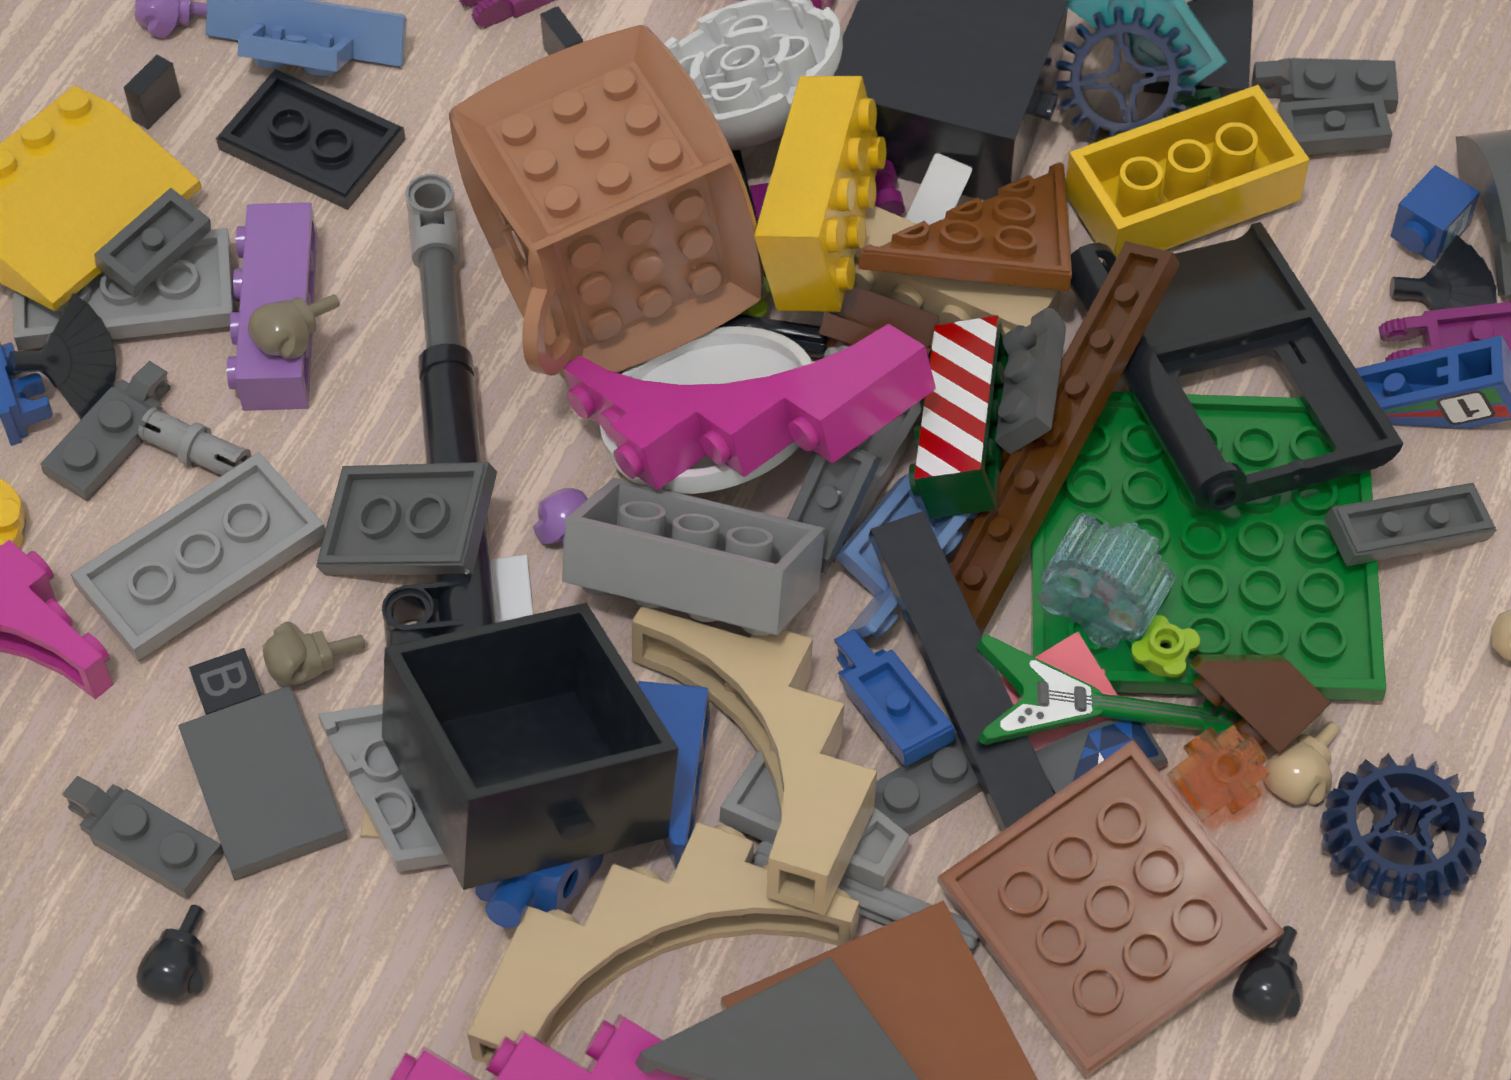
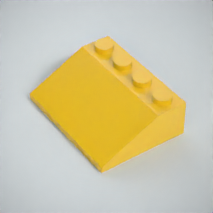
M76 85L72 86L0 143V283L56 311L69 300L72 293H78L103 272L95 265L94 254L167 190L172 188L188 200L202 188L200 180L113 103Z

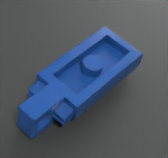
M855 629L834 639L838 647L839 656H837V661L843 668V670L838 672L839 680L843 684L845 692L904 767L955 741V728L952 722L892 649L887 652L882 649L873 653Z

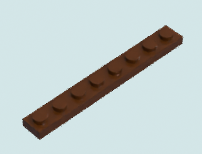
M1125 242L1062 358L1052 429L1010 454L1000 473L996 510L978 513L950 565V569L981 636L1180 266L1175 254L1171 251Z

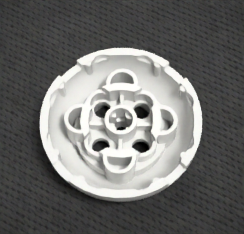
M745 0L720 8L697 19L696 22L699 29L686 36L680 42H678V39L671 37L664 43L699 89L717 120L731 151L759 146L783 136L799 76H833L841 59L843 32L835 13L829 7L824 10L813 7L811 0Z

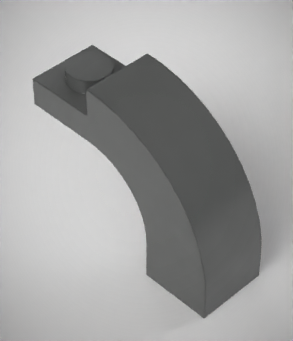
M1511 130L1456 136L1460 180L1480 192L1479 196L1488 214L1493 240L1498 296H1511Z

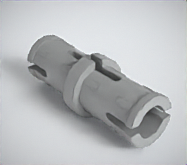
M156 407L150 408L143 416L142 421L158 428L152 427L149 429L141 425L138 428L140 440L150 442L177 454L178 461L187 466L194 467L196 464H199L220 475H224L238 466L229 460L238 463L239 461L244 462L251 457L250 450L212 435L209 427L197 422L189 425L163 413Z

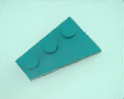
M1068 0V8L1096 30L1099 29L1094 22L1093 14L1101 12L1105 17L1107 26L1115 24L1113 11L1114 7L1118 6L1123 7L1124 22L1133 23V13L1136 7L1144 8L1142 25L1150 27L1156 14L1164 16L1163 24L1157 32L1164 37L1170 29L1178 27L1181 33L1170 42V45L1174 51L1187 44L1192 49V52L1188 55L1178 58L1180 67L1196 65L1197 68L1196 74L1181 75L1180 84L1194 86L1227 63L1226 58L1185 0ZM1129 33L1133 57L1149 67L1168 65L1164 54L1155 43L1144 36Z

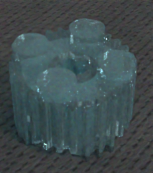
M1082 513L1080 517L1077 516L1072 522L1043 571L1042 579L1040 580L1043 587L1038 595V600L1048 612L1057 616L1068 615L1070 621L1080 623L1081 628L1086 629L1087 637L1095 644L1114 649L1121 638L1129 641L1130 638L1136 640L1138 636H1143L1177 576L1172 573L1171 568H1167V563L1160 561L1162 557L1160 554H1157L1161 548L1157 543L1159 539L1149 536V531L1146 529L1141 530L1138 528V524H1129L1127 522H1123L1121 527L1116 526L1114 529L1109 523L1101 525L1096 521L1095 516H1088Z

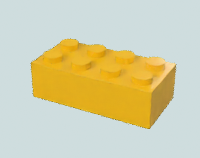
M799 76L754 234L777 311L840 312L846 290H852L854 286V257L856 249L864 247L866 239L867 209H872L876 201L877 169H883L886 162L884 137L877 136L875 128L877 119L876 103L873 98L867 97L862 76Z
M1255 85L1070 151L1066 174V196L1095 242L1108 245L1117 259L1126 241L1166 250L1300 201L1310 159L1260 86Z

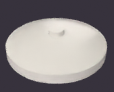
M719 327L673 351L628 368L622 375L643 381L678 385L725 384L767 377L813 362L802 347L776 332L753 327ZM600 425L607 453L617 470L634 483L649 486L638 477L634 479L629 478L621 470L613 454L614 450L617 449L616 443ZM793 442L746 477L741 476L724 463L722 465L714 463L707 455L661 489L680 494H697L740 485L778 466L800 446Z

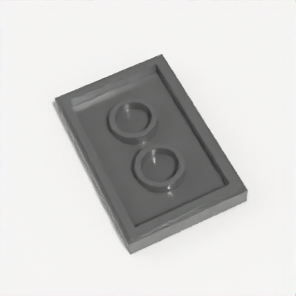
M489 462L342 466L316 567L325 575L473 574L497 470Z
M290 685L178 725L234 881L348 839L342 818Z

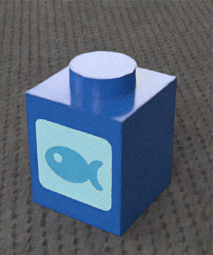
M1435 165L1399 203L1390 237L1400 242L1407 250L1418 253L1435 264L1456 235L1460 237L1471 225L1480 192Z

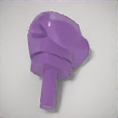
M135 0V20L140 26L148 29L150 35L160 39L170 35L175 26H190L191 15L207 16V3L192 2V0Z
M574 488L561 489L539 502V521L533 526V529L540 543L546 545L559 542L564 549L565 520L588 500L582 491Z

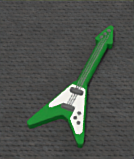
M983 635L977 643V649L1016 688L1019 694V701L981 732L978 739L983 745L1095 720L1097 717L1198 730L1199 737L1202 740L1241 732L1234 724L1242 716L1222 706L1217 708L1209 700H1204L1199 707L1102 694L1096 687L990 635Z

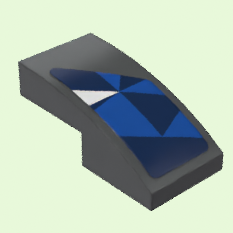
M1110 719L1087 727L1035 751L1054 795L1132 740L1135 741L1156 769L1168 764V759L1145 723Z

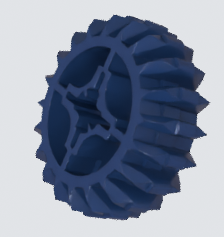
M1118 6L1114 7L1113 11L1115 24L1107 26L1104 15L1101 12L1093 14V19L1099 30L1092 34L1082 23L1078 24L1075 28L1078 35L1085 40L1081 46L1069 40L1064 41L1062 47L1066 51L1075 54L1073 63L1066 60L1056 61L1055 68L1061 71H1071L1070 80L1057 81L1054 86L1057 91L1071 89L1073 98L1060 103L1059 106L1062 111L1070 110L1077 105L1082 112L1071 121L1073 128L1080 127L1087 119L1094 124L1088 132V140L1095 141L1101 129L1110 131L1108 138L1118 135V133H1124L1166 118V114L1170 109L1176 113L1188 110V107L1177 102L1176 98L1178 93L1187 96L1195 94L1196 88L1194 86L1180 83L1181 75L1196 74L1197 68L1196 65L1182 67L1179 65L1178 58L1188 55L1192 52V49L1187 44L1174 51L1170 45V42L1181 33L1178 27L1170 29L1164 37L1157 32L1163 24L1164 16L1156 14L1150 27L1142 25L1144 8L1136 7L1133 13V23L1124 22L1123 7ZM1129 33L1144 36L1155 43L1164 54L1168 65L1149 67L1137 63L1132 55ZM1113 35L1114 60L1111 66L1101 73L1082 75L1084 63L1091 50L1099 42ZM1122 49L1125 51L1126 62L1133 64L1131 70L1137 68L1139 73L1152 72L1154 74L1153 77L1141 78L1140 81L1132 84L1131 92L1129 93L1130 106L1126 104L1125 93L1118 91L1120 85L1114 88L1112 82H1098L1099 78L1111 77V74L1119 72L1120 63H1122ZM1170 80L1167 95L1159 108L1149 116L1138 120L1137 94L1140 89L1149 83ZM1106 89L1113 92L1119 101L1122 122L1111 120L1098 113L1087 100L1084 91Z
M1387 753L1385 757L1381 758L1378 768L1365 759L1358 766L1356 774L1346 771L1339 780L1338 789L1333 788V791L1329 792L1325 803L1327 810L1322 813L1320 820L1321 831L1325 833L1321 842L1322 853L1333 855L1329 865L1331 874L1349 873L1345 881L1347 892L1361 886L1368 890L1366 894L1368 906L1377 901L1379 896L1388 898V904L1392 913L1400 909L1403 900H1408L1418 914L1421 910L1425 909L1428 899L1441 907L1448 901L1451 892L1458 895L1460 892H1463L1467 887L1469 877L1477 874L1482 862L1480 854L1483 853L1487 841L1485 838L1486 834L1481 832L1485 822L1484 812L1472 810L1475 803L1474 791L1456 792L1460 783L1458 774L1446 779L1439 777L1437 760L1427 766L1426 770L1416 767L1417 762L1413 753L1405 759L1403 765H1397L1390 754ZM1369 807L1374 814L1372 820L1374 825H1372L1370 833L1361 836L1357 827L1356 816ZM1443 829L1447 837L1449 851L1443 857L1437 859L1432 852L1434 846L1432 840L1434 834Z

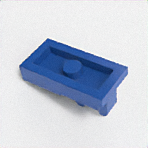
M0 342V418L10 445L13 446L22 443L20 438L28 436L25 426L50 419L53 416V411L47 396L37 400H29L35 395H41L46 392L41 375L39 373H32L13 379L12 376L22 373H12L9 369L10 351H15L13 343L1 345Z

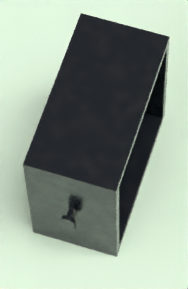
M858 0L842 37L841 59L833 76H862L867 97L873 98L876 103L877 119L875 128L877 136L884 137L886 160L894 164L897 178L921 184L934 155L939 153L972 168L971 175L961 195L971 198L978 197L980 200L985 201L997 196L999 188L1020 179L1042 119L1050 121L1058 100V94L1052 92L1061 70L1055 68L1056 61L1062 60L1063 57L1062 45L1065 39L1069 1Z
M587 602L385 648L382 739L463 890L668 838L678 747Z

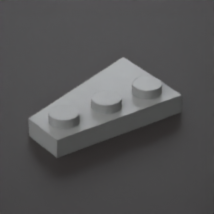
M758 750L721 805L719 822L773 844L781 823L776 788L765 766L764 759ZM874 807V811L844 876L882 892L907 851L909 834Z

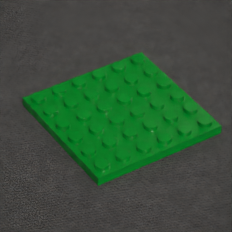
M1112 392L1031 543V656L1036 657L1069 636L1079 632L1100 668L1105 670V676L1115 692L1204 695L1192 683L1200 675L1190 664L1197 655H1282L1326 699L1383 701L1386 693V675L1378 563L1373 561L1346 566L1324 519L1332 507L1373 500L1371 470L1234 505L1222 511L1202 510L1192 500L1132 393ZM1186 394L1225 462L1238 464L1245 475L1286 465L1294 460H1305L1333 452L1300 398ZM1162 615L1168 619L1170 624L1181 629L1191 628L1198 633L1200 637L1199 648L1189 653L1186 671L1181 676H1157L1149 672L1143 664L1133 659L1131 654L1132 645L1143 638L1146 632L1145 623L1149 617ZM1164 642L1160 644L1162 648H1171L1169 643Z

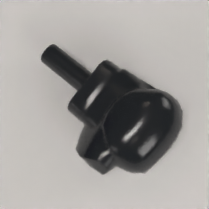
M195 904L191 905L179 930L165 929L162 931L159 939L155 940L147 950L138 966L136 975L137 987L143 994L161 1001L180 1003L189 995H198L204 990L209 981L210 971L206 959L201 954L203 946L200 940L193 935L204 913L202 907Z
M1290 926L1282 928L1285 933L1276 942L1274 948L1268 947L1248 962L1236 981L1232 992L1233 1002L1244 1013L1266 1022L1273 1023L1282 1017H1295L1303 1003V985L1296 974L1297 963L1294 958L1288 955L1297 935V931Z

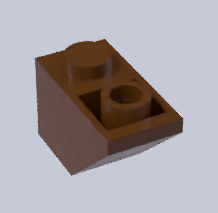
M1197 655L1190 662L1200 674L1192 683L1217 708L1226 700L1242 716L1234 725L1258 749L1268 742L1280 754L1331 704L1282 655Z

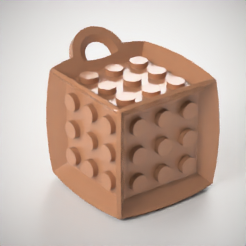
M637 25L615 31L548 55L488 85L451 109L449 113L451 135L462 181L502 276L524 318L522 332L523 353L526 364L531 371L551 376L561 372L566 378L563 368L578 356H582L609 371L617 373L659 357L697 339L728 322L762 299L764 295L763 264L754 238L757 224L736 160L717 120L699 89L671 51L647 26Z

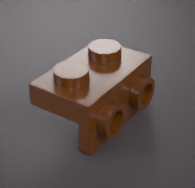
M853 286L852 290H846L840 312L825 313L819 334L829 337L826 344L828 348H838L843 345L850 347L885 325L890 324L925 345L927 355H929L934 327L938 324L939 317L926 310Z

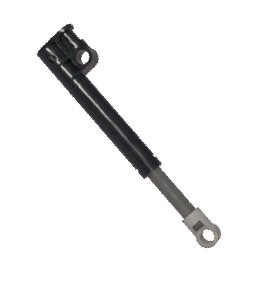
M425 174L418 176L407 186L406 201L412 261L420 270L426 349L418 358L426 464L482 462L476 389L473 378V358L470 351L463 347L461 343L454 267L460 258L454 190L452 184L445 177L438 174ZM488 516L486 517L473 574H435L436 582L397 587L387 594L382 604L386 647L497 623ZM410 619L419 620V622L412 625L401 624Z

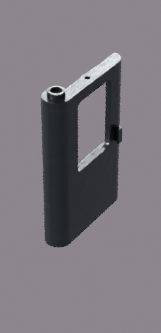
M1261 222L1251 224L1249 230L1237 239L1175 253L1180 266L1121 376L1196 506L1206 511H1222L1234 505L1373 470L1394 459L1400 452L1404 444ZM1103 243L1087 244L1071 254L1072 278L1070 287L1086 314L1116 261L1113 251L1108 245ZM1266 355L1273 357L1277 361L1333 452L1305 460H1294L1286 465L1245 475L1238 464L1225 462L1176 378Z

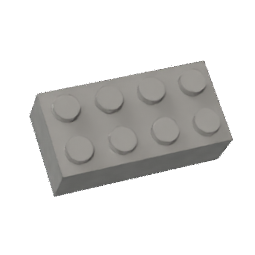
M613 478L565 520L562 582L581 586L584 591L594 595L613 594L634 599L638 605L645 608L657 609L666 607L686 612L691 618L702 622L722 621L742 626L746 632L754 635H778L819 591L825 528L663 489L656 491L650 486Z

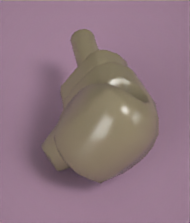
M333 294L307 305L298 296L291 300L264 304L255 309L249 318V336L255 345L270 357L282 356L286 360L299 358L308 347L309 334L316 331L315 317L340 307L339 299Z
M285 622L274 629V635L263 645V657L267 671L275 681L283 686H297L323 674V672L332 670L334 666L333 656L364 649L365 641L361 634L328 643L322 631L304 634L292 622Z

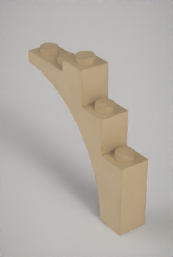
M641 606L632 621V661L669 675L685 685L708 687L709 700L739 725L757 751H760L764 759L765 766L776 788L781 823L768 858L766 897L825 916L874 811L877 770L860 766L852 761L835 758L842 743L844 703L804 691L811 679L813 638L799 635L789 630H782L778 635L760 636L752 634L748 638L728 630L714 628L678 617L674 614Z
M697 822L670 883L663 881L657 873L647 868L632 867L628 869L612 864L584 926L564 911L556 909L544 912L530 906L527 907L467 1033L472 1059L488 1064L502 1039L506 1036L515 1041L521 1030L549 1046L555 1036L588 1000L622 974L672 950L709 939L753 934L805 937L837 946L854 940L858 931L860 902L851 899L845 891L837 888L827 912L823 916L767 898L768 865L762 867L753 865L754 841L746 839L741 832L725 825L711 827Z

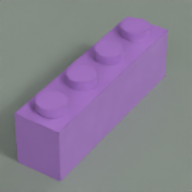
M311 202L247 204L245 226H237V254L239 258H243L242 269H234L233 272L234 297L236 301H240L239 312H231L230 315L231 342L233 345H237L236 356H229L227 359V382L229 389L238 390L243 411L309 409L313 333L309 334L308 347L303 355L296 359L286 360L282 356L270 357L260 350L249 336L248 323L254 310L267 303L291 300L298 296L307 305L314 303L318 233Z

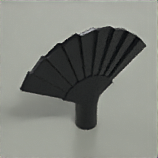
M1458 235L1454 237L1435 266L1431 267L1424 277H1392L1390 282L1391 298L1418 299L1423 301L1430 310L1497 303L1496 285L1492 272L1489 270L1484 258L1480 257L1472 245H1468Z
M75 293L71 294L53 332L49 334L44 346L40 350L10 351L8 363L12 373H43L53 386L60 391L80 419L89 412L111 387L114 388L115 386L114 382L117 371L116 354L110 332L107 331L101 317L96 314L89 303L84 302Z

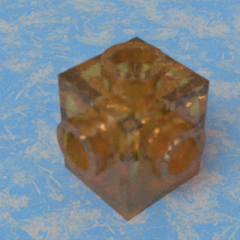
M1234 725L1220 735L1217 734L1212 726L1183 746L1189 757L1167 773V776L1201 822H1204L1224 806L1229 809L1232 815L1236 814L1262 795L1255 784L1269 775V772L1263 766L1267 758L1258 742L1247 732L1240 735ZM1217 765L1225 769L1227 777L1220 773Z

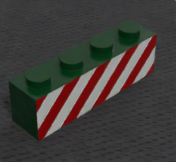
M998 315L940 324L934 327L932 348L928 359L936 389L920 400L923 414L922 422L914 428L917 459L916 463L909 466V483L912 494L915 498H922L930 519L996 510L1003 448L995 442L999 418L998 409L1001 404L1005 381L1004 371L1009 357L1003 345L1005 332Z

